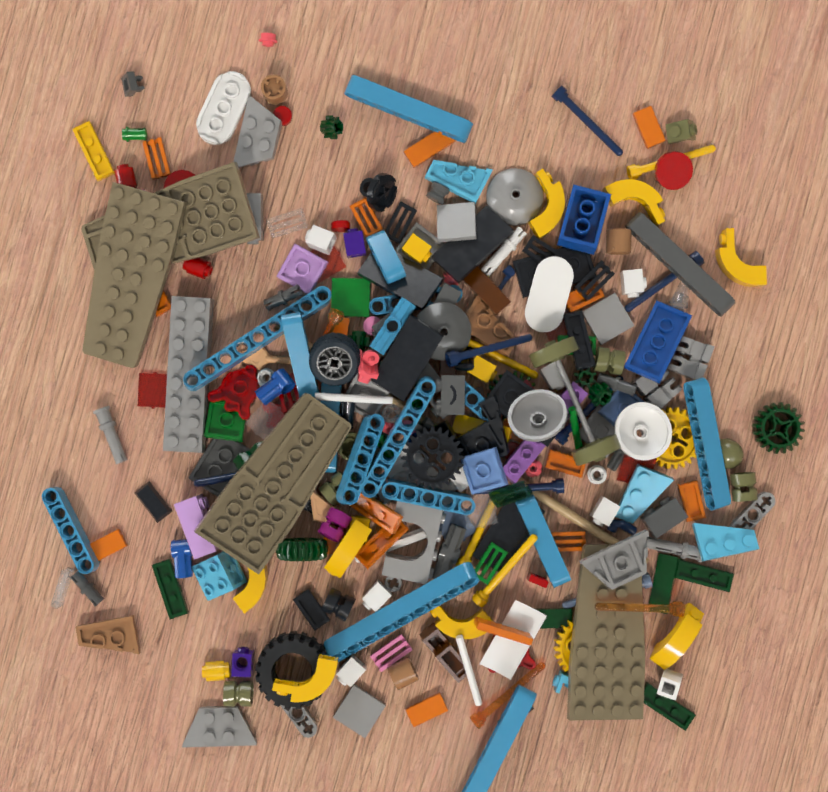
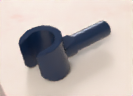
M511 265L502 271L506 277L498 286L500 290L503 289L507 281L515 274V270Z

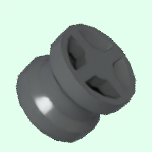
M433 182L431 185L432 189L426 194V197L443 205L444 197L449 194L450 190L439 183Z

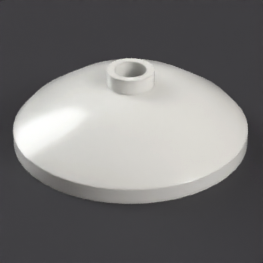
M638 402L627 406L621 411L615 422L614 433L617 435L621 450L634 459L643 461L655 459L662 455L670 445L672 439L670 420L659 407L651 403ZM637 430L641 432V437L637 435Z

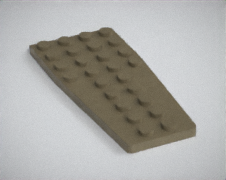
M232 162L181 180L155 192L158 195L187 202L172 264L208 256L260 238L237 162ZM105 215L84 224L81 228L94 271Z
M112 183L99 238L82 349L84 354L130 368H135L139 365L173 262L187 202L123 184Z
M302 394L228 482L194 532L246 567L260 574L277 550L278 544L282 543L294 526L352 427L351 424L310 394Z
M585 544L582 547L581 559L613 544ZM580 564L569 657L567 719L569 721L643 719L645 642L642 576L611 590Z

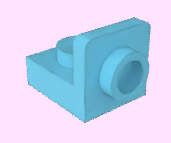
M560 670L559 674L554 676L552 686H554L556 693H560L563 683L568 688L569 674Z

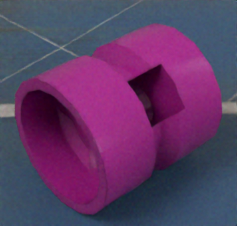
M330 507L325 516L327 521L322 522L317 532L334 542L340 543L345 534L343 530L349 527L352 518L344 512ZM331 524L337 526L338 529L336 530V529L330 527Z

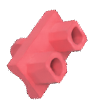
M359 349L360 363L357 379L359 382L369 384L371 378L377 380L379 376L377 364L380 359L379 353L372 349L365 352Z

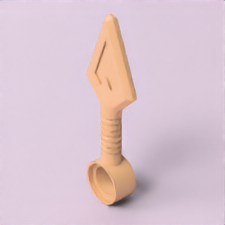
M264 347L243 360L244 363L255 366L259 371L268 363L291 365L290 357L270 355Z
M314 491L310 497L313 521L326 522L325 516L330 507H336ZM331 524L330 527H332V528H334V529L337 530V527H336L335 525Z

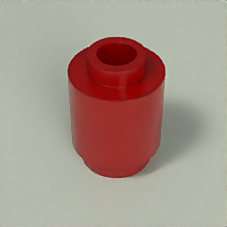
M128 164L117 166V170H114L116 182L136 188L137 182L133 167H129Z
M196 258L184 261L183 270H186L188 274L205 279L210 277L213 266H211V261Z

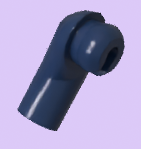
M613 519L610 526H607V529L613 533H616L618 528L630 535H634L637 532V527L623 520Z

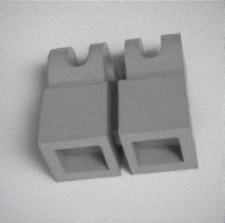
M683 336L680 343L685 344L686 348L678 346L676 351L681 355L686 354L690 356V359L687 360L683 356L674 355L672 360L677 361L679 366L669 364L667 369L691 380L703 378L708 366L705 364L709 363L715 346Z
M666 370L661 381L670 373L668 370ZM639 376L631 382L637 385L636 390L641 396H645L643 399L647 403H651L660 409L683 389L680 385L670 389V385L676 381L674 377L664 381L661 387L658 386L657 382L643 376Z

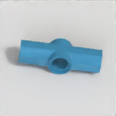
M401 297L370 344V347L384 356L416 306ZM391 321L398 323V329L394 332L387 329V325Z

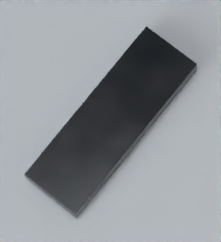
M582 311L564 314L563 320L568 338L574 336L579 350L572 352L576 371L595 367L596 364Z

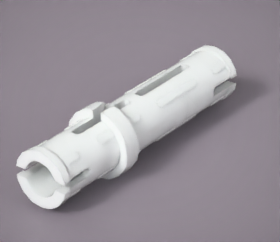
M518 226L514 233L504 241L502 246L480 270L487 277H490L510 252L516 250V246L527 233L523 232V229Z

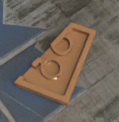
M476 296L466 313L471 324V337L485 345L515 338L509 329ZM514 346L497 350V352L508 357Z
M134 615L75 627L79 646L112 649L120 652L126 651L134 654L141 653Z

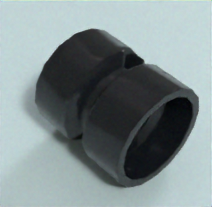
M332 587L321 610L328 614L335 613L336 618L345 622L356 599L347 594L342 596L341 591Z

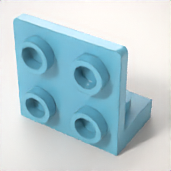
M224 551L192 566V570L208 601L233 591L248 582L238 561Z

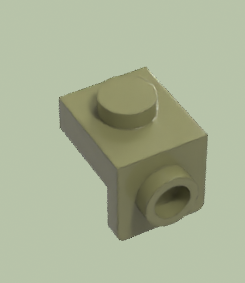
M685 119L665 124L669 144L696 140L697 126L693 121Z

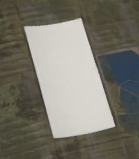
M515 600L502 625L528 632L534 640L547 616ZM495 635L480 665L494 670L511 680L530 646Z

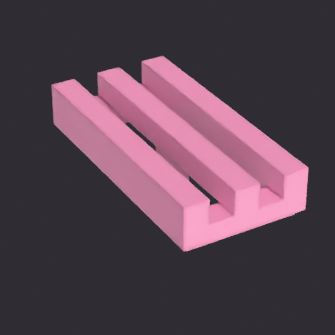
M401 633L371 654L370 657L382 672L411 652L412 648ZM399 640L402 641V643L399 644L397 647L392 649L390 652L385 654L380 659H377L378 655L383 653L385 650L390 648ZM404 646H406V649H405V650H403L402 652H400L398 655H396L395 657H393L391 660H389V661L386 662L385 664H383V665L381 664V663H382L383 661H385L387 658H389V657L392 656L394 653H396L397 651H399L401 648H403Z

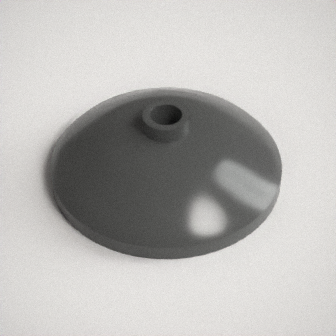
M437 302L425 307L418 314L417 318L439 333L442 328L447 330V334L444 335L432 355V359L445 360L446 352L454 350L460 353L466 349L471 338V324L461 308L451 303Z

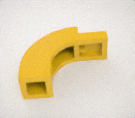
M544 169L536 172L535 177L540 182L546 195L547 206L541 215L528 223L534 235L539 239L550 233L558 224L565 207V195L560 181L552 184L553 179L548 171L545 172Z
M625 179L611 183L602 189L603 192L611 194L609 200L610 207L625 200H633L639 202L646 209L651 221L656 226L665 222V213L661 207L658 208L657 206L663 199L647 183L639 180Z
M734 228L722 230V233L719 235V243L722 245V248L715 250L716 260L722 272L739 285L748 287L767 285L766 266H751L743 263L735 252Z
M355 519L324 566L327 572L341 578L372 530Z
M266 565L260 574L248 568L249 581L247 586L233 597V600L244 614L260 600L266 589L268 581Z
M687 603L674 628L663 640L655 645L649 659L664 670L672 666L695 640L702 627L701 620L704 613L691 603Z
M441 605L429 611L434 618L439 617L435 621V626L453 638L457 635H463L464 639H473L487 633L478 630L473 622L476 616L493 621L483 608L466 619L451 617Z
M319 654L316 672L311 678L303 682L275 679L272 691H277L278 695L287 696L288 693L292 694L290 702H306L318 697L333 681L339 657Z

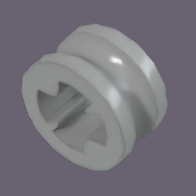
M387 576L385 579L386 589L391 592L398 591L402 586V579L396 578L399 585L390 587L388 580H393L394 578Z

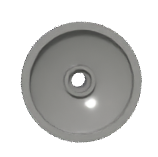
M519 168L504 170L498 173L488 186L486 193L487 206L507 225L518 226L526 224L537 216L542 207V186L538 179L526 170ZM518 192L519 197L514 198L512 193Z
M543 389L528 391L516 398L511 404L508 411V423L512 432L519 438L531 442L544 441L552 438L562 430L567 421V408L563 399L552 391Z

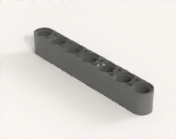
M638 212L625 225L626 229L631 230V235L718 316L722 317L736 303L728 292L643 213Z

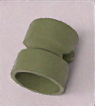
M598 347L594 358L596 366L593 367V370L603 373L608 370L610 374L621 375L624 369L626 352L615 349L610 352L609 348Z
M340 471L331 477V482L326 481L318 488L334 507L339 504L336 499V486L340 484L343 476ZM349 491L345 492V496L350 494Z
M756 472L730 474L731 485L734 486V489L731 491L732 501L758 500L757 488L754 487V484H756ZM748 486V490H740V487Z
M225 681L223 688L224 707H235L237 703L243 707H252L253 681H243L239 685L236 681Z

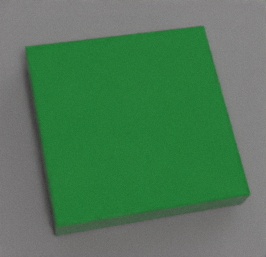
M332 278L331 316L369 317L370 282L362 278Z
M226 401L210 402L204 437L243 442L246 420L241 419L236 411L227 412L224 409Z

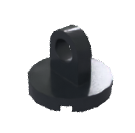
M380 173L373 179L366 178L362 181L360 192L363 196L367 197L368 206L372 210L383 212L386 207L389 208L393 204L397 194L396 180L392 175Z

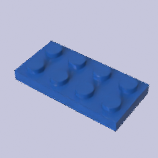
M656 301L624 368L660 384L692 315Z

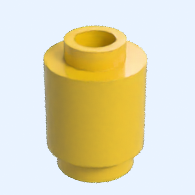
M225 661L206 662L205 666H202V678H206V681H220L230 678V663Z

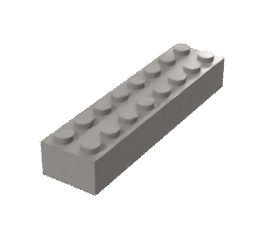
M172 296L163 451L195 453L206 451L204 432L208 415L207 394L209 393V383L197 391H189L184 385L183 377L188 371L211 357L214 300L211 298ZM210 366L204 369L205 374L210 375ZM190 377L187 383L189 385H196L198 379Z

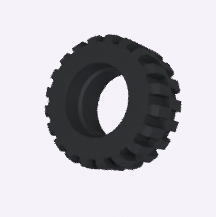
M291 631L289 634H286V632L282 633L266 644L258 658L255 669L257 671L255 676L256 682L260 684L258 688L261 693L264 692L266 694L265 698L268 701L273 700L275 702L274 705L277 707L283 705L285 706L284 709L288 710L291 707H295L296 710L302 709L304 705L308 707L313 704L314 700H318L321 697L319 695L306 702H290L292 694L288 693L287 696L278 695L277 691H272L275 679H279L275 671L276 663L284 654L296 653L305 657L311 665V677L316 672L319 654L327 655L324 645L322 643L319 644L314 636L312 638L307 636L308 633L302 632V634H298L297 631Z

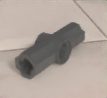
M453 523L449 526L445 541L442 542L437 554L438 559L434 568L433 579L448 572L457 563L466 528Z

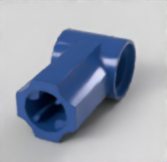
M282 368L275 371L271 376V380L257 389L255 393L261 402L267 405L280 394L289 393L296 384L288 372Z
M187 539L172 540L171 555L174 558L175 578L192 577L191 556L193 555Z

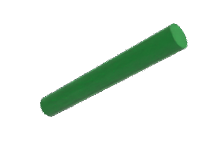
M572 406L568 408V412L571 415L570 423L576 450L582 447L576 407Z

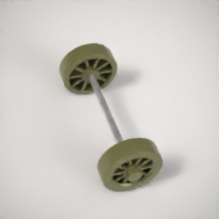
M574 336L557 343L555 340L544 344L545 348L530 354L529 357L534 368L549 362L550 364L556 363L573 405L576 407V412L589 443L571 452L575 464L580 466L592 461L599 462L605 459L606 455L620 449L621 445L616 434L595 440L561 362L565 355L579 350Z

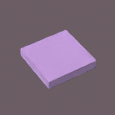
M294 244L276 277L292 286L298 284L301 287L299 290L308 294L314 290L329 262Z

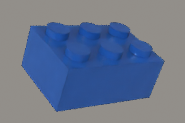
M573 184L557 245L594 255L611 194Z

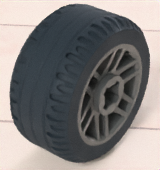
M328 333L315 341L310 351L309 366L317 380L330 386H339L350 382L358 373L360 350L353 339L342 333Z

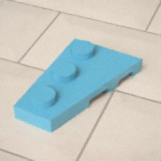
M433 160L425 175V179L432 183H439L448 188L450 192L476 204L493 170Z
M637 464L620 500V509L615 517L633 524L674 481V478Z
M699 523L692 524L702 562L759 549L754 530Z

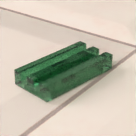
M525 481L489 492V498L497 508L533 496L532 490Z

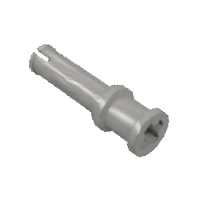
M106 406L93 411V414H96L100 424L99 429L105 434L115 464H119L128 459L125 456L115 430L116 422L113 421L109 412L110 406Z
M647 537V549L680 555L682 559L690 558L697 560V562H702L698 546L689 545L688 542L681 544Z

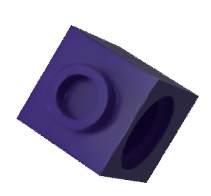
M358 228L348 229L347 233H343L347 258L366 256L362 230L358 231Z
M238 647V650H234L232 653L231 677L252 676L254 650H249V647ZM238 658H246L248 664L245 666L241 665L238 662Z

